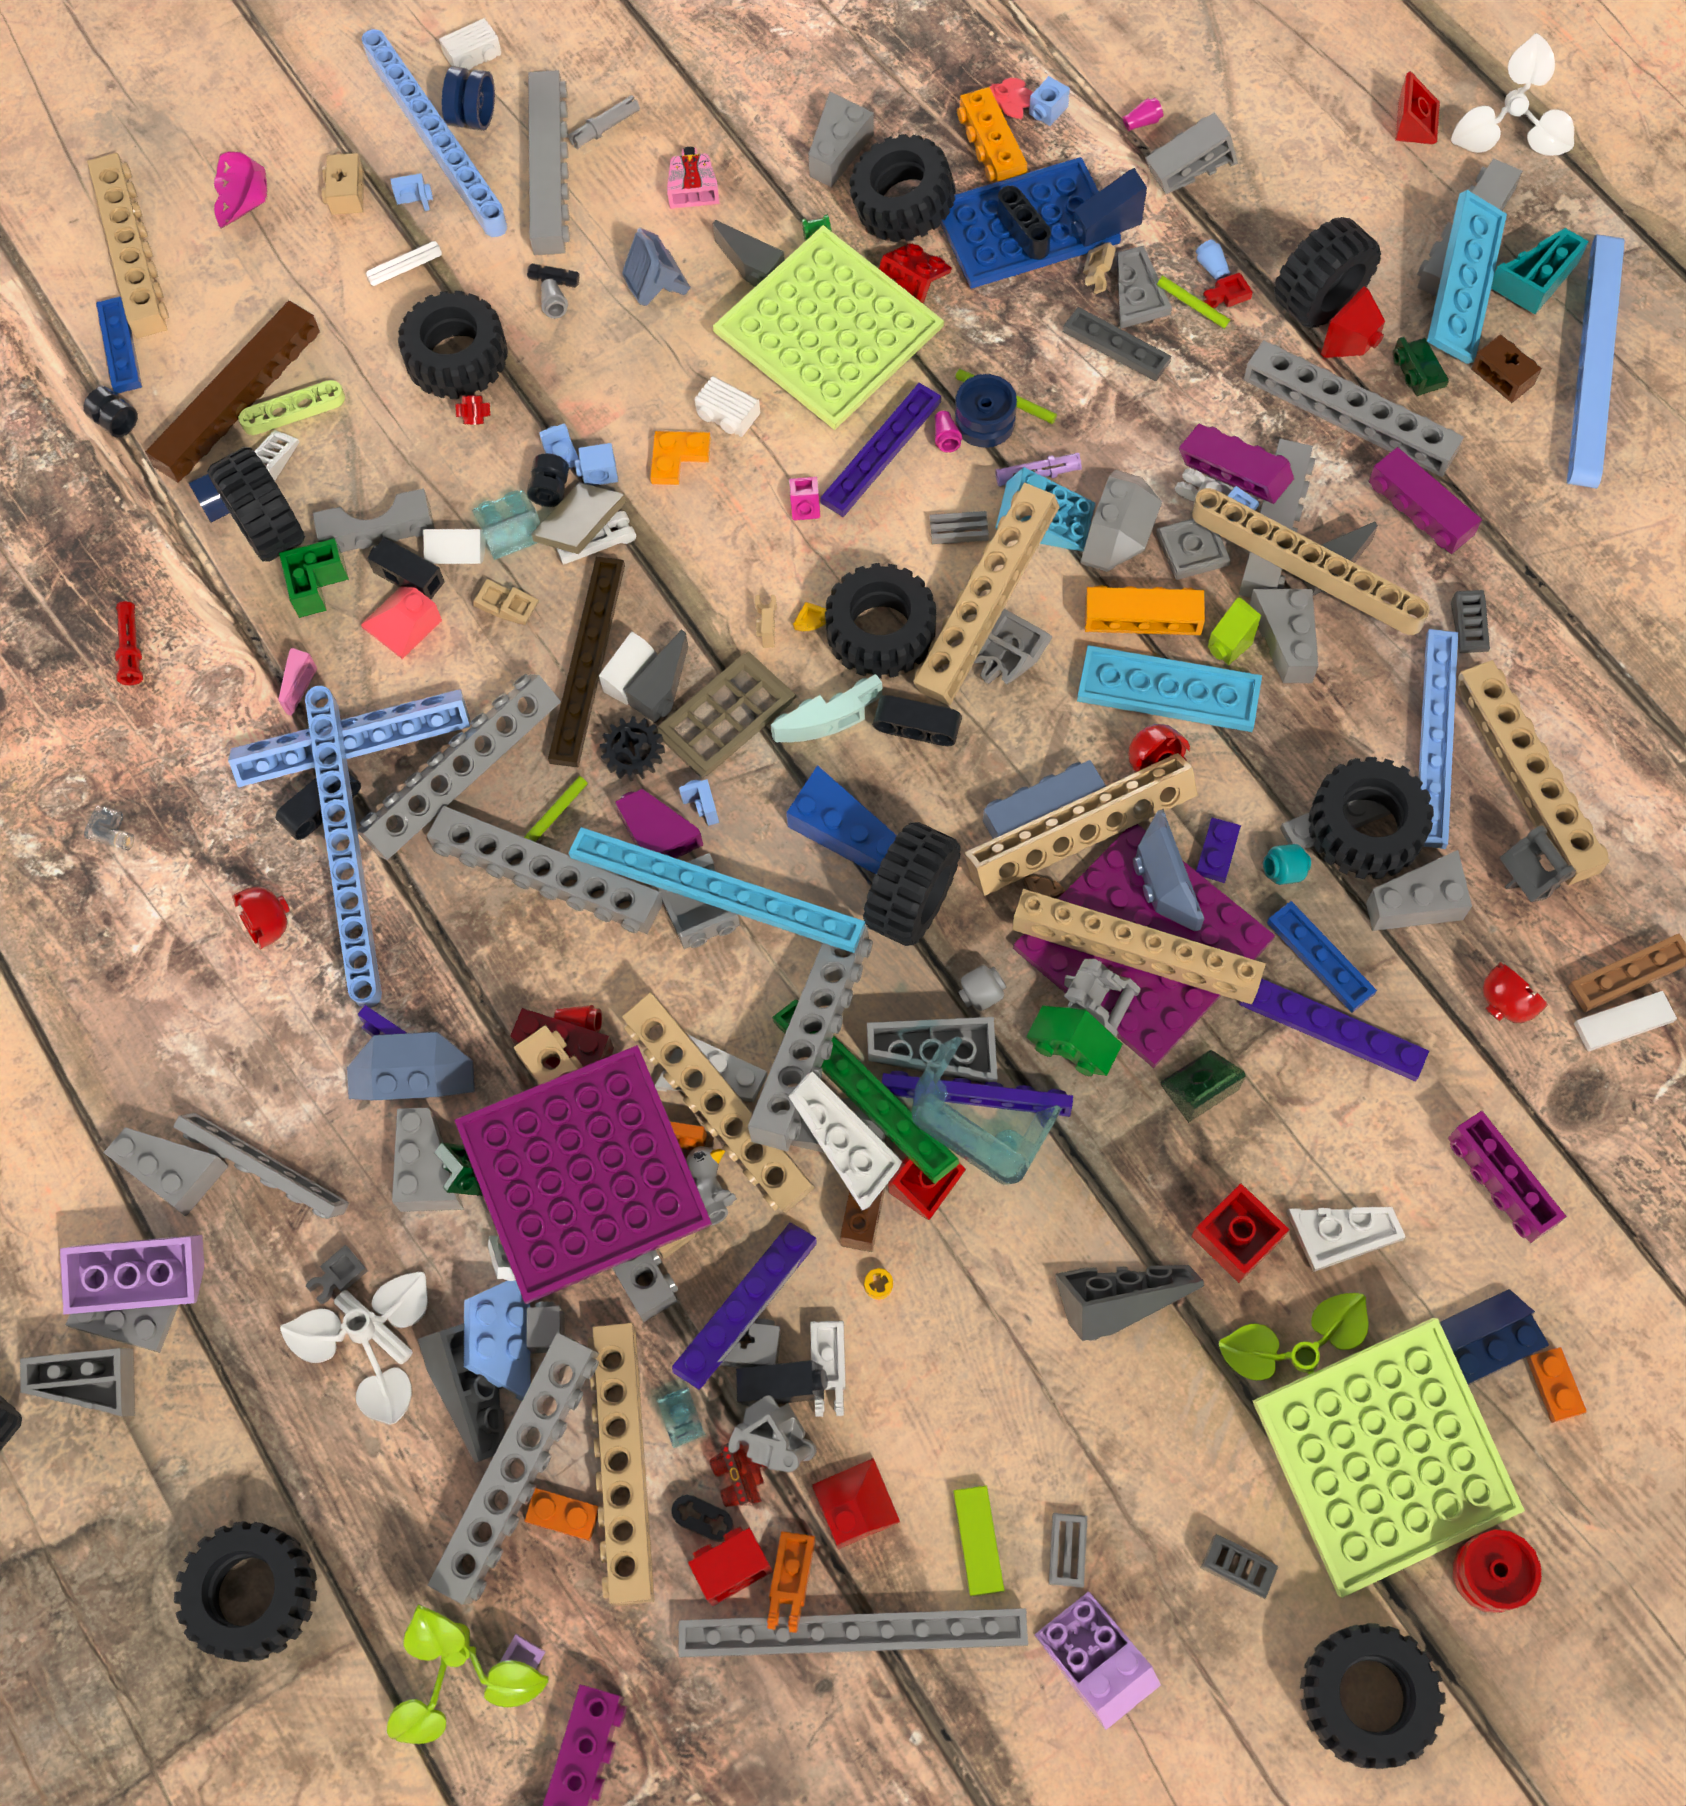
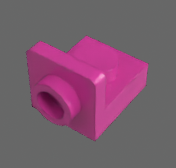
M817 477L789 479L792 519L807 520L820 518Z

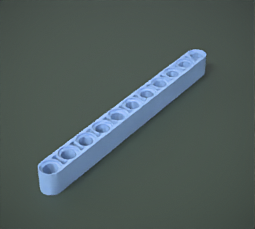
M377 29L366 31L362 36V42L369 63L477 222L490 237H499L505 234L507 222L503 207L384 33Z
M1596 234L1590 250L1567 484L1597 489L1602 478L1624 238Z
M315 686L308 690L305 696L347 988L349 996L359 1006L364 1007L366 1005L372 1008L380 1002L382 990L339 706L328 688ZM328 699L324 707H316L319 700ZM332 727L330 734L320 736L323 728ZM337 755L336 760L332 764H324L326 757ZM341 783V787L337 792L328 793V789L332 784ZM337 812H345V816L341 821H332L333 816ZM350 840L348 848L343 851L337 850L339 842ZM354 869V874L350 879L341 880L343 871ZM350 898H358V904L355 908L345 909V904ZM363 927V932L359 938L350 939V932L353 928ZM360 956H367L366 965L360 969H355V960ZM370 985L372 987L371 994L367 998L360 999L358 997L359 990L363 986Z

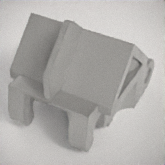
M1084 959L1076 976L1066 975L1064 985L1069 988L1064 996L1070 1001L1067 1008L1087 1010L1115 1037L1118 1034L1117 1028L1133 997L1138 996L1141 991L1140 987L1133 980L1118 976L1097 959ZM1110 989L1118 991L1123 989L1109 1015V1012L1101 1006L1106 993Z
M771 1395L765 1396L745 1410L744 1421L735 1427L728 1445L729 1451L734 1453L739 1450L740 1441L744 1446L749 1444L747 1457L752 1458L751 1462L765 1465L769 1469L792 1472L797 1469L801 1461L811 1460L817 1451L812 1441L804 1439L805 1430L790 1405L787 1403L779 1408Z

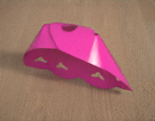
M226 152L219 157L217 175L214 178V187L219 197L215 202L214 212L220 228L238 220L263 204L265 198L267 199V179L264 167L241 152ZM225 162H227L230 168L224 173L226 168ZM222 180L228 181L229 183H227L226 186L223 187L224 182ZM224 203H226V205L229 206V208H227L225 211H223V209L225 208L223 205Z

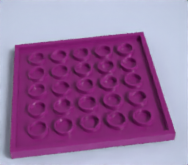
M1138 824L1126 829L1058 898L1071 904L1253 960L1275 938L1272 932L1184 861L1185 869L1204 916L1201 930L1193 931L1156 913L1152 902L1148 903L1145 899L1143 877L1136 874L1133 865V858L1136 857L1138 845L1146 833V830ZM1023 934L1013 944V949L1065 994L1069 989L1064 985L1066 975L1075 977L1084 959H1097L1118 976L1133 980L1140 987L1141 991L1138 996L1133 997L1117 1028L1118 1034L1116 1037L1153 1068L1222 996L1027 934ZM1110 989L1106 993L1101 1006L1109 1012V1015L1123 989L1121 991Z
M638 1045L454 1120L525 1304L712 1226V1222Z

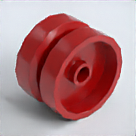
M1494 1529L1468 1539L1458 1549L1453 1560V1580L1459 1594L1469 1605L1482 1612L1499 1614L1524 1606L1536 1596L1542 1581L1541 1563L1536 1551L1523 1537L1511 1531ZM1494 1567L1498 1568L1500 1572L1499 1575L1495 1574Z

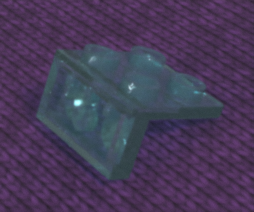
M524 490L511 491L505 494L504 498L496 501L482 502L477 508L472 510L494 560L537 544V542L533 541L531 533L541 523L536 509Z

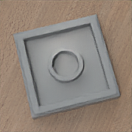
M1194 519L1157 528L1156 535L1175 581L1230 565L1231 560L1220 535L1199 525Z

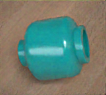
M1298 844L1274 846L1263 860L1265 875L1278 885L1303 881L1311 868L1309 854Z

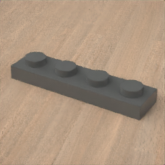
M1077 307L1063 326V332L1154 381L1159 379L1171 362V355L1080 307Z

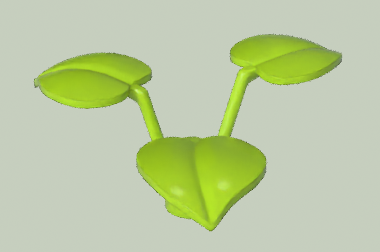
M1344 1293L1321 1302L1312 1314L1311 1325L1323 1337L1313 1344L1310 1342H1300L1293 1348L1292 1352L1276 1354L1279 1349V1340L1276 1334L1269 1327L1254 1323L1242 1326L1230 1335L1222 1338L1219 1341V1348L1230 1367L1241 1376L1250 1380L1261 1381L1271 1378L1275 1373V1360L1290 1359L1298 1371L1310 1375L1314 1373L1319 1364L1320 1354L1318 1348L1326 1344L1328 1340L1335 1348L1340 1350L1354 1349L1364 1341L1369 1325L1366 1297L1360 1293Z
M418 1605L404 1634V1648L408 1654L420 1660L430 1661L441 1655V1664L429 1704L426 1706L417 1699H410L399 1704L389 1716L387 1734L391 1739H396L398 1742L424 1744L436 1740L444 1733L446 1729V1716L434 1708L437 1704L447 1665L459 1667L470 1658L480 1682L487 1685L484 1690V1698L493 1705L500 1707H516L531 1701L546 1687L548 1676L539 1673L526 1663L508 1660L494 1665L489 1670L487 1677L476 1656V1648L470 1646L469 1628L462 1623H454L429 1608Z

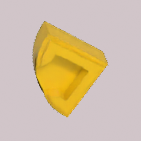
M805 602L793 623L794 630L812 631L825 625L826 608Z

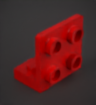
M910 243L884 254L879 270L924 304L931 282L950 274L952 267L947 265L941 257L931 256L924 252L921 246Z

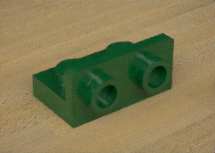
M1404 336L1398 338L1393 350V360L1397 366H1400L1404 373L1406 384L1413 389L1416 397L1447 387L1449 379L1426 338L1409 343Z
M441 1142L434 1153L443 1162V1168L451 1173L443 1189L447 1193L483 1196L464 1145Z

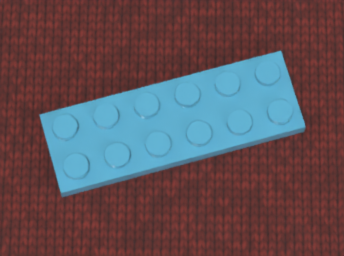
M1468 190L1459 193L1427 338L1428 343L1466 364L1474 362L1477 355L1507 213Z
M1088 645L1077 702L1253 732L1262 675Z

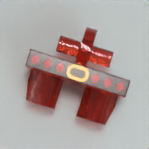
M729 1443L721 1446L722 1452L710 1459L709 1462L716 1477H722L728 1473L730 1475L733 1485L721 1489L720 1493L724 1506H753L762 1502L757 1486L764 1484L761 1472L768 1467L751 1462L752 1458L747 1457V1452L745 1453L741 1443L739 1450L734 1453L729 1451Z

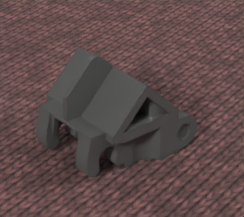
M1544 825L1533 829L1528 833L1527 837L1521 839L1499 857L1514 878L1505 886L1506 890L1520 887L1530 902L1549 898L1554 890L1561 886V883L1574 877L1576 873L1575 868L1572 865L1568 866L1546 835L1547 829ZM1545 854L1555 870L1546 871L1539 862L1542 859L1540 856Z

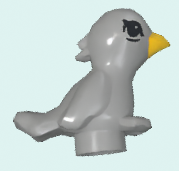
M697 1146L690 1151L686 1162L713 1226L726 1218L728 1215L726 1206H731L737 1198L734 1193L722 1189L717 1181L719 1162L725 1151L723 1149L714 1150L710 1147Z

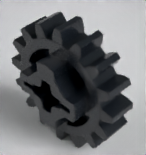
M632 716L630 723H626L621 718L619 727L613 724L610 725L611 734L603 733L602 736L607 743L600 744V749L604 753L601 755L604 764L608 763L607 768L609 772L616 771L619 779H622L625 774L628 775L630 781L634 780L635 774H639L642 779H645V771L656 772L653 766L654 763L662 764L663 761L658 754L665 753L664 745L661 744L664 740L661 734H657L658 729L655 724L649 727L647 719L644 718L640 723H637L635 716ZM630 741L632 742L633 746H635V756H633L632 751H630Z

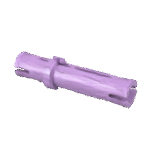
M1077 452L1055 458L1051 455L1047 456L1045 460L995 469L998 487L1006 485L1007 481L1013 477V474L1020 471L1023 467L1029 470L1035 469V473L1043 477L1050 476L1052 479L1057 478V474L1082 470L1080 455ZM1062 463L1064 464L1060 467L1042 470L1043 467L1053 466Z

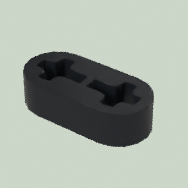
M683 1495L677 1498L672 1505V1517L678 1525L712 1541H725L723 1536L734 1529L733 1519L728 1512L697 1497ZM689 1502L693 1503L692 1508L695 1512L701 1514L700 1519L688 1516L686 1521L681 1520L683 1515L679 1511L680 1506L686 1507ZM719 1516L724 1517L723 1523L727 1526V1529L725 1531L719 1530L717 1535L712 1534V1526L704 1522L706 1517L717 1521Z

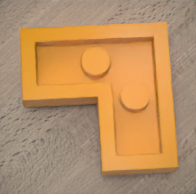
M655 431L650 476L651 484L679 485L681 461L709 462L710 432Z

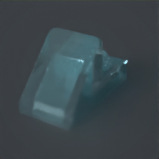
M688 1386L657 1399L674 1449L707 1436Z

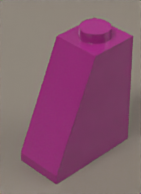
M640 789L636 792H628L615 801L618 814L635 845L676 859L703 846L701 832L696 826L645 790Z

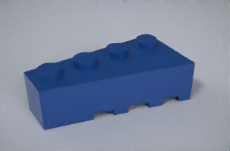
M818 765L786 812L788 828L874 874H877L882 859L886 856L888 848L893 844L897 836Z

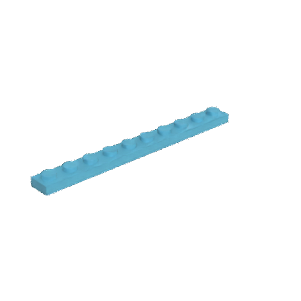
M582 827L569 851L570 858L852 953H855L865 929V921Z

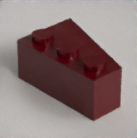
M524 1008L521 1009L510 1035L516 1046L546 1025L551 1033L555 1030L558 1031L567 1044L563 1048L569 1058L575 1055L583 1067L611 1056L614 1050L608 1035ZM556 1057L547 1059L544 1063V1068L555 1069L560 1064V1059Z

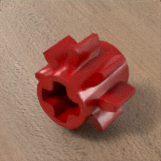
M483 395L462 396V403L455 404L456 417H462L463 424H484V417L491 416L490 403L483 402Z

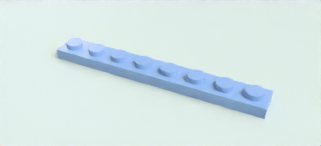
M1428 629L1426 634L1418 778L1423 782L1421 789L1428 790L1431 797L1429 804L1434 809V816L1431 820L1433 823L1432 829L1423 846L1446 849L1449 838L1458 632Z

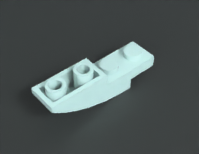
M874 674L868 679L862 678L853 688L845 693H837L828 703L824 701L821 695L814 699L803 701L794 711L789 714H782L771 724L773 740L775 742L808 741L829 736L865 720L864 707L883 696L882 681Z

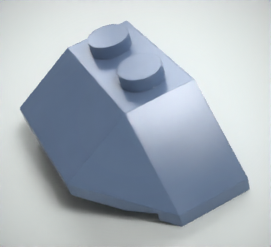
M1164 809L1158 810L1138 845L1136 857L1133 858L1134 869L1138 876L1142 875L1145 883L1143 885L1145 899L1148 903L1152 902L1156 913L1193 931L1201 930L1204 921L1202 910L1197 901Z
M439 1032L374 1035L347 1067L349 1099L374 1101L428 1098L475 1091L473 1060Z

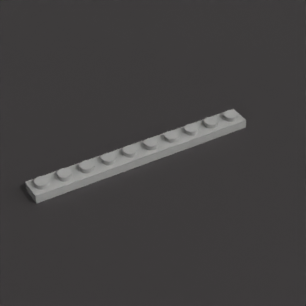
M1026 1608L801 1616L797 1633L789 1632V1616L779 1617V1623L775 1630L767 1628L768 1617L679 1620L680 1658L1028 1646Z

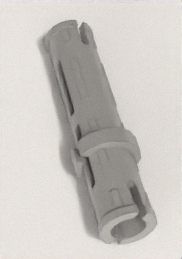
M630 95L598 117L589 118L586 120L585 125L568 134L571 144L574 145V148L579 149L590 140L599 139L602 137L603 132L640 110L638 101L634 100V96Z

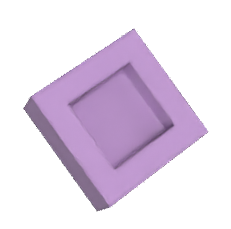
M515 1634L500 1662L508 1660L519 1661L536 1669L546 1651Z

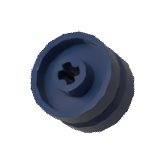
M451 66L446 73L442 89V114L445 123L448 126L464 127L467 124L470 129L487 130L492 120L495 104V86L490 71L477 69L470 73L467 68Z
M980 374L967 379L959 387L955 400V424L962 434V439L970 445L980 448L995 447L1004 443L1012 435L1016 423V391L1008 381L992 374Z

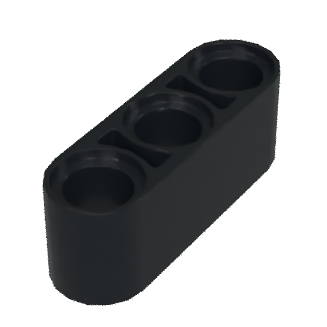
M1005 186L1000 189L997 205L999 220L1030 258L1035 260L1044 259L1048 256L1050 250V227L1020 189L1015 186Z
M884 695L879 699L872 725L876 730L885 734L948 747L956 743L962 715L951 708Z
M348 770L352 798H354L362 785ZM317 778L282 805L276 813V820L296 840L304 839L323 824ZM341 783L332 784L328 789V793L337 792L341 787Z

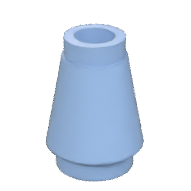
M1211 239L1196 249L1198 262L1216 281L1230 276L1231 272L1229 271L1220 243H1216L1214 239Z

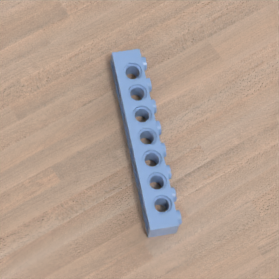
M458 689L341 720L346 759L470 727L469 713L462 690ZM332 727L323 728L320 736L330 734ZM309 728L231 748L228 761L237 786L242 787L315 768ZM337 755L326 757L324 764L333 763Z

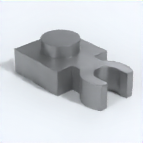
M344 1245L320 1266L326 1274L322 1277L312 1278L305 1287L312 1292L316 1287L323 1286V1292L316 1300L324 1304L331 1298L334 1288L338 1287L341 1292L347 1290L368 1270L353 1252Z

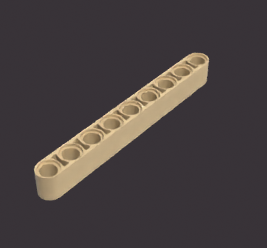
M1204 488L1197 493L1192 517L1199 525L1404 634L1414 635L1422 630L1430 612L1428 603L1422 598L1215 489Z

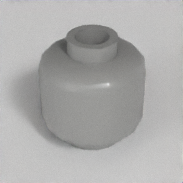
M980 965L961 978L963 989L959 991V994L967 1007L974 1005L979 1011H984L1004 998L1003 990L1007 986L995 967L989 968L986 965Z

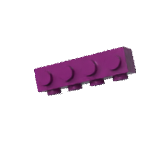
M1199 423L1178 448L1186 466L1233 487L1237 486L1241 490L1272 504H1275L1295 479L1290 467L1291 464L1284 456H1275L1266 452L1258 445L1252 446L1243 442L1237 436L1231 437L1223 434L1213 426L1209 428Z
M1397 447L1374 465L1368 481L1373 489L1392 502L1398 511L1408 516L1417 528L1424 530L1431 536L1439 547L1453 554L1476 534L1482 519L1400 448Z
M1482 1110L1456 1127L1448 1137L1452 1151L1459 1158H1463L1471 1167L1470 1171L1474 1179L1479 1184L1485 1185L1492 1194L1491 1198L1495 1206L1507 1213L1513 1221L1512 1225L1515 1231L1522 1238H1526L1530 1244L1567 1217Z
M579 1685L543 1806H592L594 1800H600L605 1785V1779L601 1778L605 1763H611L616 1748V1742L612 1741L615 1727L621 1728L626 1715L627 1706L622 1705L624 1697L585 1685Z

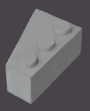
M831 91L829 92L808 154L810 177L829 187L835 184L874 136L873 112Z
M1215 112L1208 117L1200 119L1196 125L1185 132L1179 133L1173 140L1155 149L1146 157L1151 174L1165 194L1194 183V177L1207 172L1209 176L1217 173L1216 168L1229 163L1230 166L1238 164L1231 134Z
M1254 589L1249 605L1261 614L1259 631L1269 646L1270 656L1282 682L1313 683L1318 669V654L1312 589Z
M1456 850L1374 888L1366 902L1372 931L1464 920L1472 904L1459 851Z
M429 1108L397 1109L392 1203L400 1212L464 1210L459 1194L447 1193L443 1189L451 1173L443 1168V1162L434 1153L441 1142L444 1143L437 1119Z
M126 1127L103 1152L185 1216L189 1214L228 1167L216 1155Z
M116 1348L20 1358L21 1393L100 1410L118 1416H135L133 1349Z

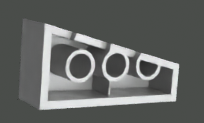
M994 1017L867 1023L868 1061L952 1078H964L982 1084L997 1082L998 1080Z

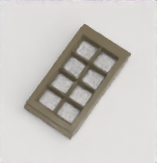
M748 651L662 722L657 728V734H661L664 743L703 779L786 709L797 697L792 690Z

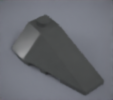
M1189 1265L1149 1266L1146 1272L1130 1271L1128 1267H1117L1116 1273H1097V1267L1056 1274V1283L1068 1324L1082 1341H1092L1100 1337L1113 1335L1204 1287V1280Z
M464 1323L419 1338L418 1343L427 1372L474 1462L477 1463L494 1456L505 1435L504 1411L500 1408L499 1389H502L503 1386L498 1388L488 1382L483 1375H476L464 1367Z

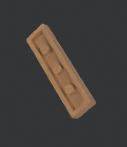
M1680 933L1576 979L1568 987L1585 1013L1686 967V943Z

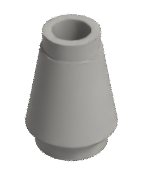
M546 279L541 284V308L548 317L557 319L565 315L568 301L556 281Z

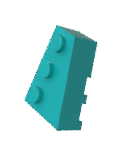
M1564 228L1539 242L1537 247L1532 250L1521 252L1511 262L1507 264L1502 263L1497 266L1491 289L1536 315L1579 264L1589 241Z

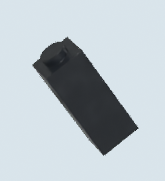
M385 537L378 545L371 549L367 558L374 574L398 587H415L429 599H432L445 583L438 566Z
M812 1360L736 1368L737 1402L750 1407L767 1395H771L777 1404L824 1399V1390L827 1389L828 1385L827 1373L823 1369V1365Z

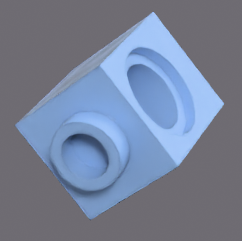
M1048 76L1030 96L1029 115L1051 126L1068 108L1070 88Z
M612 443L578 448L580 459L575 460L576 472L578 477L583 476L585 484L595 486L618 482Z

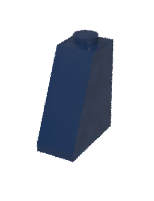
M1135 168L1124 173L1074 209L1071 230L1075 238H1079L1084 247L1142 224L1147 186Z

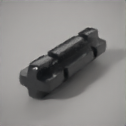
M533 263L528 266L527 277L530 280L538 281L541 279L543 282L546 279H553L557 285L565 283L566 286L573 288L577 287L580 281V274L576 271L569 270L566 272L565 269L549 266L542 268L541 265Z

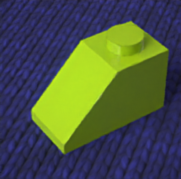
M1241 597L1234 601L1211 632L1208 648L1212 655L1219 660H1223L1228 666L1253 644L1261 614Z

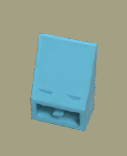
M1023 467L1006 483L996 529L1001 517L1006 516L1015 492L1020 491L1023 484L1027 483L1055 494L1060 507L1040 544L1083 552L1095 502ZM1025 516L1021 521H1027L1031 516Z

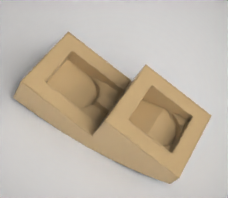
M486 579L474 600L473 606L499 618L526 625L539 600L515 587L509 590Z

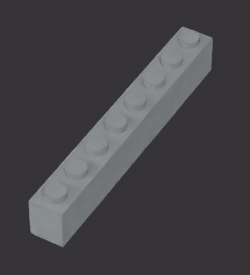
M559 70L528 72L530 241L534 255L566 253L565 242H570L569 226L565 225V221L570 220L568 204H565V200H569L568 183H564V179H569L568 164L564 162V158L569 157L567 142H564V138H568L567 122L563 121V118L568 117L567 103L563 101V98L568 96L566 81H561Z

